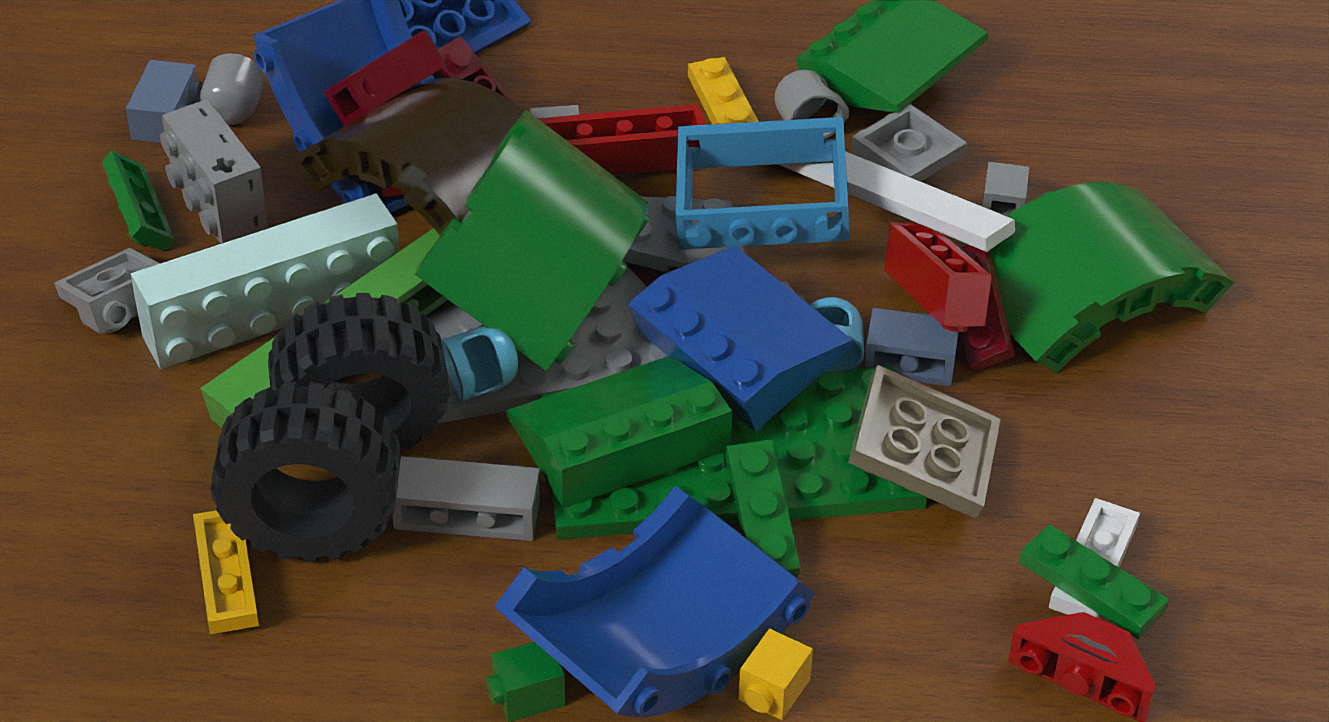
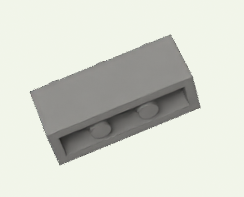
M401 456L397 497L393 514L394 529L533 541L541 501L540 468Z

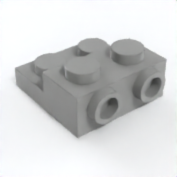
M911 104L907 105L899 113H890L884 119L859 131L856 135L852 136L851 154L920 182L965 156L967 149L966 141Z
M127 248L54 282L59 298L77 308L83 324L98 333H111L124 327L131 318L138 316L130 273L160 263L131 248Z

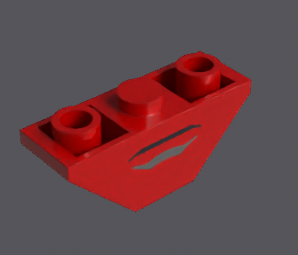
M1085 612L1022 623L1016 626L1012 637L1009 663L1020 667L1029 674L1038 675L1058 684L1073 694L1082 695L1104 705L1119 715L1128 716L1139 722H1146L1156 685L1130 632Z

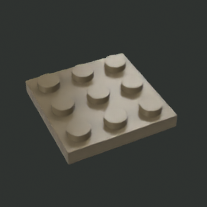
M877 365L870 377L848 463L868 473L903 486L909 491L919 493L942 503L953 510L977 518L985 504L1001 419Z

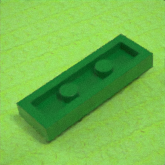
M111 150L103 159L102 164L108 176V183L117 199L118 208L123 214L129 229L128 234L141 246L147 247L150 245L166 252L175 241V238L145 166Z
M772 439L726 446L725 456L742 536L793 576L799 575L801 567Z
M1050 524L1021 550L1019 564L1113 624L1130 632L1138 640L1167 610L1169 602L1167 597Z

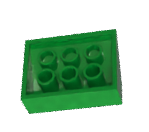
M871 0L869 3L858 7L856 13L847 20L836 24L833 30L822 39L811 43L809 49L796 58L798 70H812L821 75L826 80L828 88L840 95L846 106L899 113L985 43L989 37L987 31L934 0ZM826 99L825 103L837 104L831 99Z
M667 356L506 410L509 421L537 467L540 468V472L562 508L725 452L726 446L731 445L732 410L710 380L672 356Z

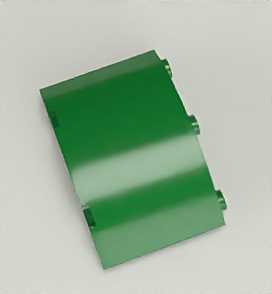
M525 109L500 142L492 158L493 163L482 174L466 198L467 203L464 207L469 211L461 222L455 218L449 222L417 266L415 275L485 327L500 329L506 333L519 352L547 371L553 362L560 365L572 351L575 343L570 340L588 315L608 284L614 286L621 278L628 266L623 262V259L635 237L641 233L651 217L646 214L648 201Z
M1091 182L1044 193L1039 198L1007 215V217L1015 221V233L990 249L1010 334L1036 362L1056 373L1082 349L1101 336L1100 327L1117 317L1122 322H1125L1141 314L1153 311L1156 303L1168 302L1172 307H1189L1207 313L1235 283L1148 197L1135 188L1120 183Z

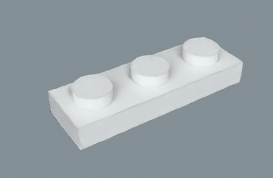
M1095 498L1076 541L1117 567H1120L1138 525L1140 513ZM1054 588L1049 603L1050 609L1067 615L1085 612L1098 618V613L1059 588Z

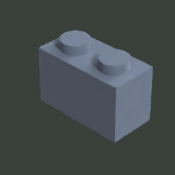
M149 60L126 107L131 140L161 143L160 133L164 132L162 115L201 101L200 92L203 83L198 81L195 64Z
M873 308L864 368H876L877 365L882 367L892 366L893 372L916 382L951 387L958 332L942 328V325L931 315Z

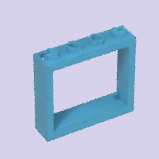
M843 117L678 126L676 225L679 250L850 241ZM836 132V139L824 140L823 133ZM699 140L700 147H689L687 141ZM833 161L835 202L693 210L694 169ZM836 212V216L827 217V213ZM692 220H698V224H692Z

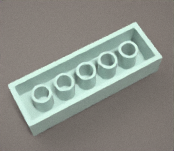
M376 193L130 273L142 337L161 370L282 329L287 321L296 313L300 316L303 315L304 309L317 301L320 305L325 303L330 297L335 296L398 253L397 223Z

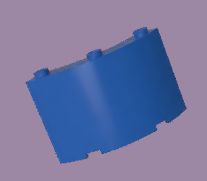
M338 0L253 35L257 47L254 51L256 64L263 73H266L274 95L294 133L293 139L299 153L344 127L325 96L324 91L412 38L399 0ZM431 75L426 79L422 80L421 82L434 79L433 75ZM351 175L345 179L335 181L330 186L343 200L344 204L377 193L390 213L409 205L404 201V195L382 197L380 186L360 180L359 175Z
M674 486L659 506L633 530L636 539L620 552L611 547L600 555L582 563L578 573L566 575L562 570L537 571L523 567L494 607L617 714L627 717L644 718L678 710L710 693H720L729 684L730 680L740 672V668L770 628L782 634L790 624L795 625L799 623L807 614L810 607L809 601L816 593L698 500L677 486Z

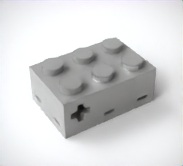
M206 99L163 114L164 132L160 133V141L165 153L169 157L170 164L165 166L168 180L173 188L179 187L181 189L188 209L190 211H197L205 232L208 235L214 234L220 244L268 229L261 167L209 100Z

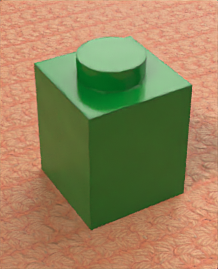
M535 642L491 654L492 675L485 677L486 687L493 706L501 704L508 722L565 706V675L560 664Z

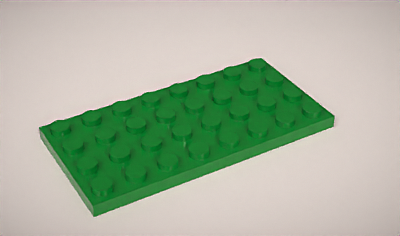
M892 366L884 367L886 369L893 371ZM875 368L823 372L756 432L732 412L731 445L772 439L790 520L926 508L927 497L909 491L903 486L868 473L848 463L870 377ZM556 393L540 394V399ZM725 452L562 508L551 490L557 540L634 534L633 530L659 506L674 486L694 497L728 525H740Z

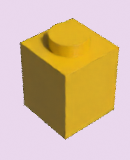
M769 628L740 668L738 700L746 703L757 712L767 713L783 720L810 681L813 648Z

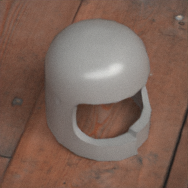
M231 53L219 55L213 58L200 92L201 101L208 99L227 125L244 123L255 112L265 83L264 73L248 57Z
M802 69L791 72L779 82L775 90L774 104L783 120L809 119L810 116L815 114L824 105L826 99L834 100L838 104L833 118L843 117L844 122L849 118V109L840 95L830 90L826 80L815 71ZM836 132L823 133V137L826 139L833 136Z

